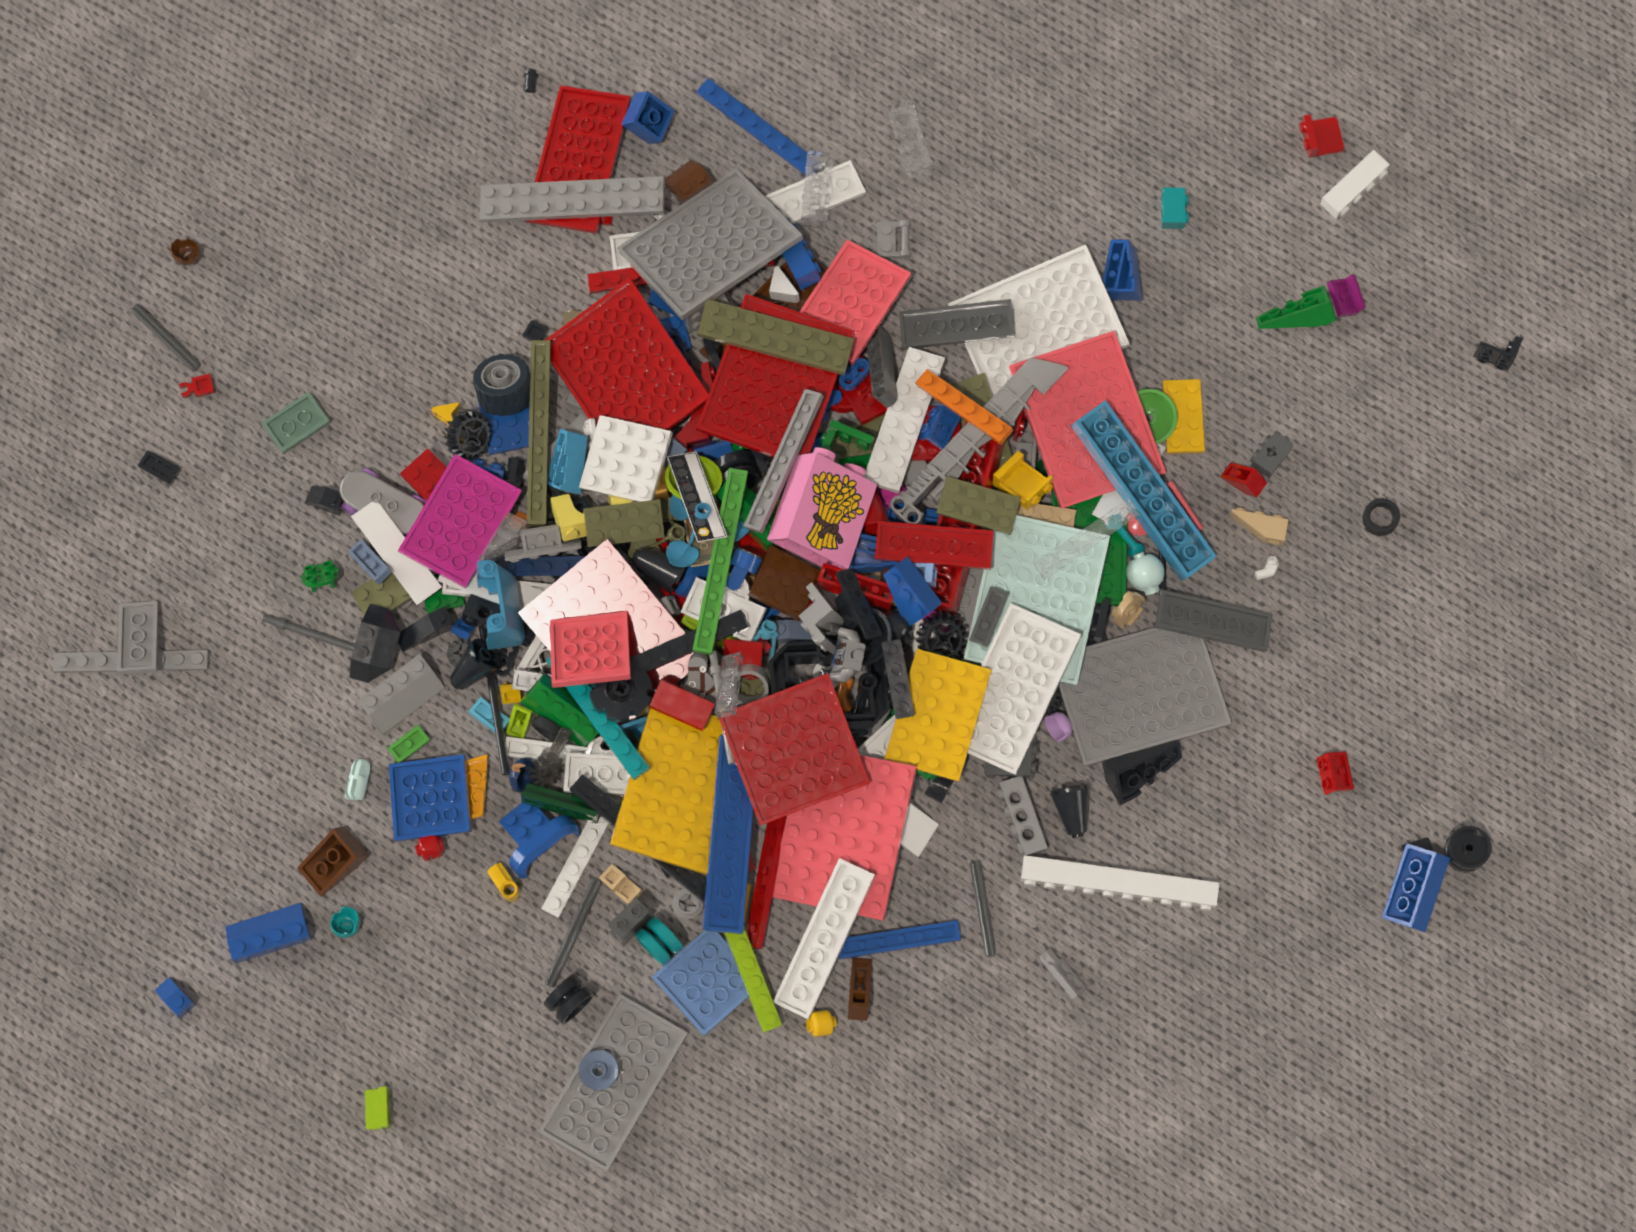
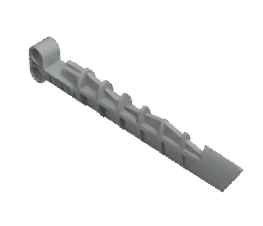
M1029 358L983 408L1009 426H1014L1022 409H1030L1026 403L1033 391L1036 389L1044 395L1067 371L1068 367L1045 360ZM968 422L926 466L927 469L921 471V476H916L917 480L915 482L912 481V485L910 487L907 486L905 492L902 491L898 496L892 498L890 506L894 515L903 523L922 525V515L915 506L931 490L932 492L929 495L938 502L946 477L959 479L963 471L968 474L970 471L966 468V465L974 452L983 458L985 455L978 448L992 440V438ZM897 503L905 504L902 509H895ZM917 515L918 520L916 522H910V516Z

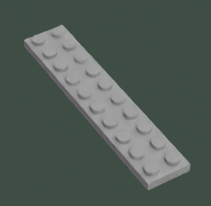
M664 176L481 185L480 221L501 222L664 214L665 178Z

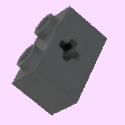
M1276 432L1272 436L1268 435L1262 443L1264 447L1261 451L1257 449L1251 457L1253 460L1251 466L1269 479L1293 447V444ZM1273 452L1274 454L1269 457L1268 454Z

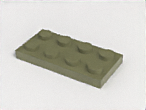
M947 476L936 514L1011 535L1021 498Z
M660 499L583 508L588 547L599 546L606 539H609L612 544L665 538Z

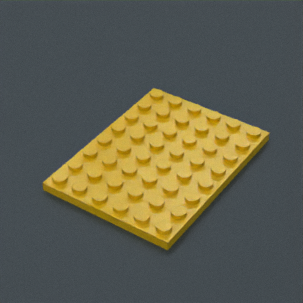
M649 708L637 752L649 766L650 770L634 781L629 776L610 841L611 846L707 875L719 736L723 735L718 716L710 714L703 731H700Z

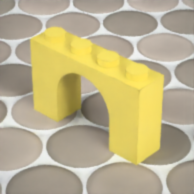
M565 494L550 498L552 513L556 524L559 525L563 542L585 537L584 514L575 509L570 495ZM607 495L609 505L633 502Z

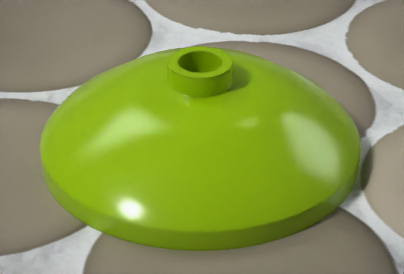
M698 455L712 496L714 497L722 486L721 471L713 461ZM669 464L665 472L666 486L674 496L682 500Z

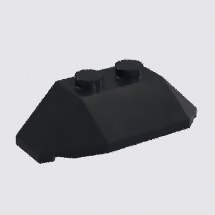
M373 604L369 605L361 621L351 656L349 678L369 683L391 670L401 632L388 608Z

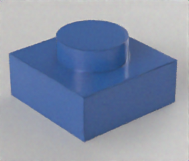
M459 618L452 626L451 633L468 640L475 632L477 626H469L462 621V618Z

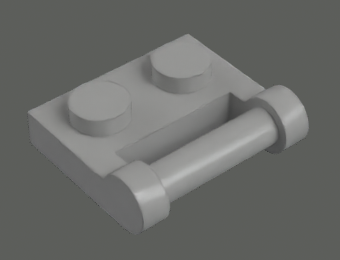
M910 221L877 222L878 256L884 259L911 257V251H909ZM896 229H901V251H896Z

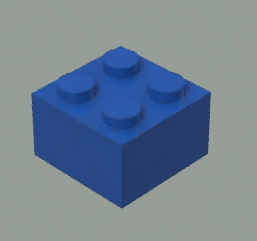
M649 91L635 93L621 125L647 144L659 143L675 110Z

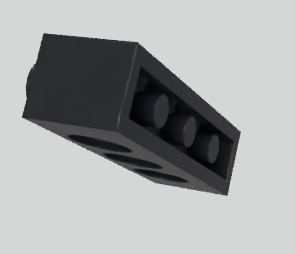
M470 594L462 613V621L472 627H482L488 633V617L481 618L479 614L486 613L489 617L492 614L501 613L500 604ZM523 619L525 639L521 645L528 647L533 642L536 634Z

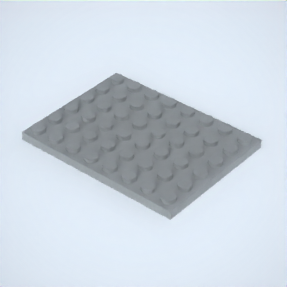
M736 168L618 246L617 251L666 304L684 320L705 306L707 299L714 300L803 240V235Z
M1155 627L1085 647L1077 686L1061 682L1058 685L1067 717L1072 724V733L1083 767L1232 724L1204 639Z

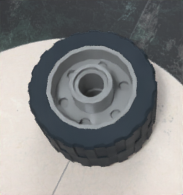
M499 354L483 360L477 366L473 375V384L478 402L485 412L491 415L509 416L520 412L530 404V372L523 359L511 354Z

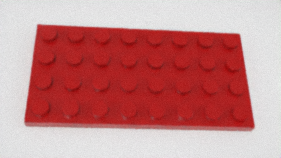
M560 85L534 183L611 179L624 131V126L621 123L631 104V96ZM601 217L525 221L527 223L597 234Z

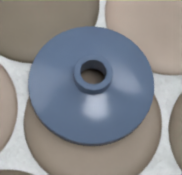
M602 1050L589 1052L582 1058L579 1064L578 1073L580 1080L586 1087L592 1090L599 1091L609 1088L618 1076V1064L615 1058ZM597 1068H602L603 1072L602 1074L597 1075L595 1073V1070Z

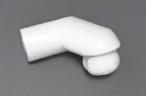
M1270 556L1267 559L1264 569L1255 571L1257 580L1275 575L1279 566L1278 559L1275 556Z

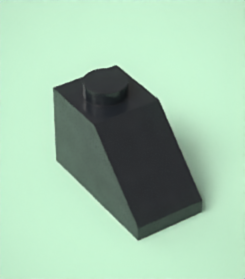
M312 486L305 500V504L340 516L342 512L341 506L344 502L339 491L322 486Z

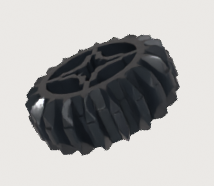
M464 409L463 412L457 411V416L451 415L452 422L447 421L449 427L444 428L447 434L443 436L447 439L444 443L448 446L447 450L453 456L456 454L465 460L479 458V453L485 454L484 448H490L487 444L488 441H493L489 438V435L493 434L489 430L492 427L488 423L489 419L483 413L477 412L474 409ZM469 421H474L472 424L469 423L466 426V423H468ZM471 444V446L463 449L465 445Z
M938 612L937 617L934 614H930V621L924 618L926 624H919L922 631H916V634L921 636L916 638V642L921 643L917 648L952 659L953 655L959 658L960 655L957 652L959 650L964 652L965 649L961 645H967V641L964 638L968 637V634L964 632L966 627L961 625V619L956 620L957 616L954 614L950 617L948 612L944 616L941 612ZM939 624L950 625L949 627L946 626L943 629H938L936 627ZM932 631L933 638L930 640L931 643L928 645V635L929 632ZM956 631V639L952 645L950 639L954 635L953 632ZM937 632H938L940 635H943V636H944L945 641H946L947 643H945L944 641H941V640H940L939 635L937 634ZM942 646L948 649L942 652L933 651L935 648L938 649Z

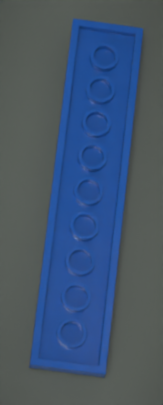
M723 735L719 736L702 930L743 934L753 806L737 764L728 765Z

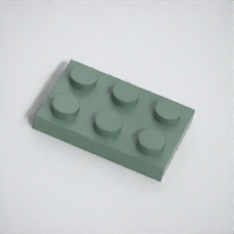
M309 392L262 422V425L282 454L330 424V421Z

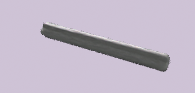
M135 304L131 308L132 313L192 372H195L200 367L199 363L139 304Z
M973 861L970 863V870L984 952L986 957H994L996 952L980 861Z

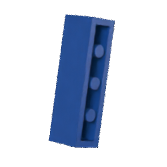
M793 223L792 225L799 231L797 225ZM804 238L782 253L801 290L821 280L818 274L821 270L817 262H812L814 257L810 249H805L807 244Z

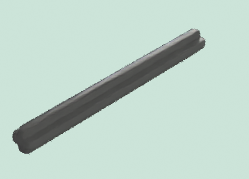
M593 878L549 971L545 980V984L549 987H555L602 885V882L598 879Z

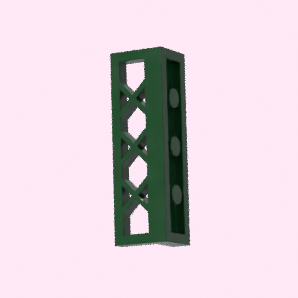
M527 783L525 791H522L521 794L523 804L597 824L598 812L593 811L578 797Z

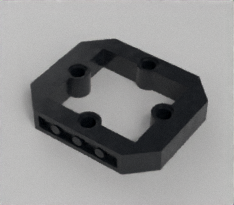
M831 639L836 645L837 639ZM813 640L787 642L769 660L770 695L800 684L797 678L790 676L789 665L819 664L823 667H828L832 665L834 655L828 650L825 652ZM884 658L873 665L865 666V673L859 677L857 692L862 698L868 699L869 714L844 715L852 737H871L889 719L890 700L887 689L888 681L884 673V666H886Z

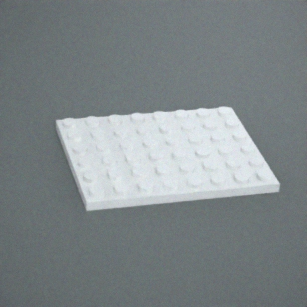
M1086 245L948 303V306L1006 299H1011L1015 337L964 343L977 374H986L993 396L1012 377L1009 366L1114 330L1121 349L1130 346Z

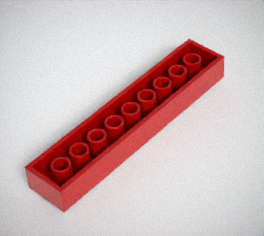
M992 439L978 448L985 456L982 458L974 452L966 465L970 472L967 474L963 471L959 480L992 489L993 474L997 471L1005 441L1000 445ZM939 515L936 525L981 529L979 526ZM935 565L937 567L936 587H931V589L942 604L934 610L957 614L970 568Z

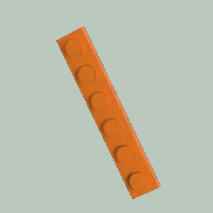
M926 369L915 382L918 388L1000 445L1013 432L1011 426L930 370Z

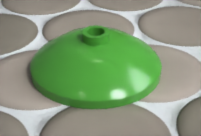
M1139 390L1137 393L1145 415L1153 417L1152 421L1148 422L1155 443L1156 445L1167 440L1175 430L1177 424L1176 407L1173 401L1159 390Z

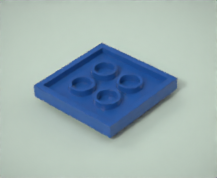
M479 404L480 412L489 419L488 423L492 425L489 430L493 434L489 435V438L493 441H488L487 443L490 447L488 448L489 456L529 447L530 404L520 412L509 416L491 415L485 412Z

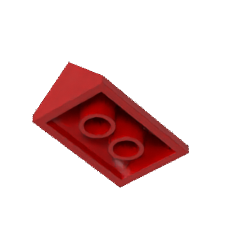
M661 678L649 708L703 731L715 702Z

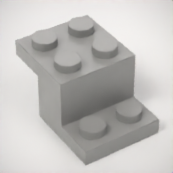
M811 582L806 588L810 592L808 597L812 600L813 604L799 615L803 621L801 626L812 635V640L825 652L828 650L834 655L836 645L830 639V635L824 632L831 631V626L826 624L832 623L840 627L844 621L828 597Z

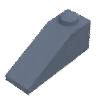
M801 620L773 621L777 627L775 632L778 633L776 645L796 640L801 642L812 640V635L801 626L803 622Z

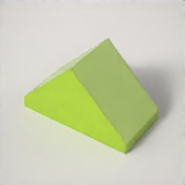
M515 703L506 734L514 738L525 739L536 714L532 710Z

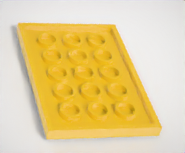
M916 649L908 676L915 716L895 720L884 760L916 766L918 771L959 782L992 670Z

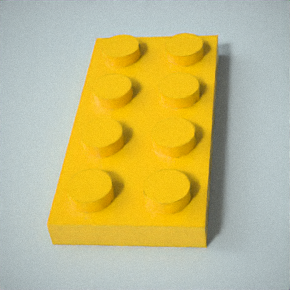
M1200 379L1163 380V393L1173 401L1177 410V424L1171 436L1166 440V453H1204L1205 443Z

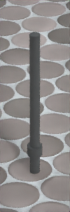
M264 614L262 619L263 622L275 625L278 629H287L352 652L355 646L353 643L290 623L287 619L281 617L278 619Z

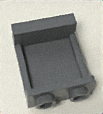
M1033 738L1016 776L985 762L984 768L985 776L995 779V776L1028 777L1033 779L1034 774H1037L1035 755H1038V744Z
M635 898L608 924V927L611 929L610 933L625 946L634 937V934L640 928H643L652 917L650 911Z

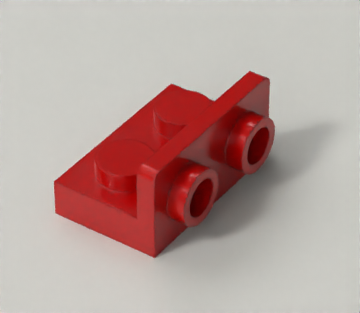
M1330 752L1317 757V767L1320 772L1321 785L1325 795L1354 789L1347 752Z

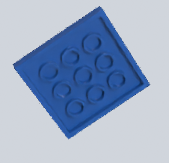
M461 754L389 764L394 841L414 840L430 835L445 836L472 832L466 755Z

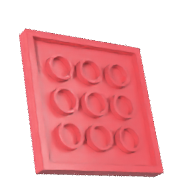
M627 611L550 620L551 677L553 688L631 679Z

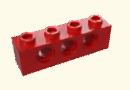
M823 563L817 580V588L839 595L842 588L836 573L844 569ZM854 573L868 604L887 611L890 610L894 599L888 584Z

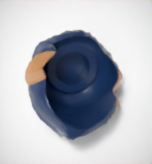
M526 757L517 760L511 766L509 782L512 789L516 790L517 793L525 791L527 783L533 784V782L539 779L536 761Z

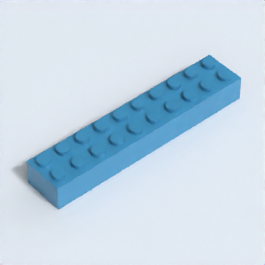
M1106 400L1070 425L1180 581L1187 579L1217 557Z

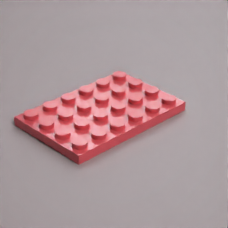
M846 240L799 312L852 330L851 338L854 340L848 363L854 365L911 277V272Z

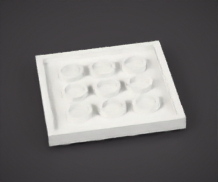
M600 415L579 488L634 502L654 500L673 433L664 429Z

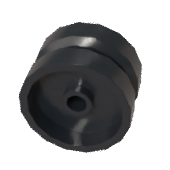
M740 450L727 453L714 462L721 471L722 486L727 480L729 468L748 471L746 486L749 489L753 488L760 481L758 470L754 467L753 455L749 451Z
M1464 826L1456 830L1445 842L1444 855L1450 858L1449 866L1463 873L1474 872L1482 867L1489 859L1492 851L1491 840L1488 835L1480 828L1474 826Z
M575 974L569 976L558 985L544 1001V1006L550 1012L558 1010L556 1018L562 1025L572 1020L586 1007L594 996V993L588 987L580 989L582 981Z

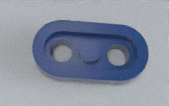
M859 358L854 365L850 364L846 368L845 375L839 376L840 387L845 391L854 390L870 374L869 362L866 359Z

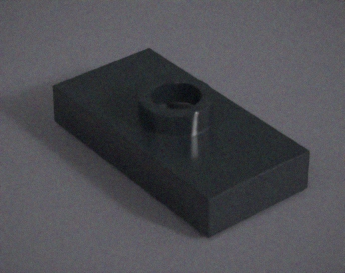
M147 450L138 464L140 469L169 485L173 483L181 470Z

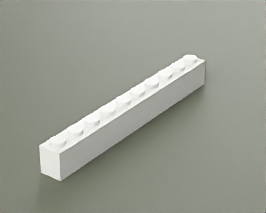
M1026 855L1023 858L1020 880L1026 886L1035 887L1036 884H1042L1046 889L1063 887V890L1067 892H1075V889L1083 890V893L1088 895H1094V892H1099L1104 897L1120 895L1124 900H1133V897L1141 898V901L1145 903H1153V900L1161 901L1162 905L1172 906V903L1180 904L1182 908L1198 906L1203 911H1211L1212 908H1216L1219 890L1218 882Z

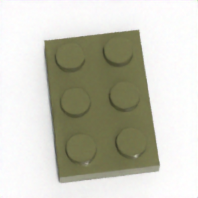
M393 572L380 585L371 579L352 591L364 615L370 604L388 608L390 612H393L412 600Z

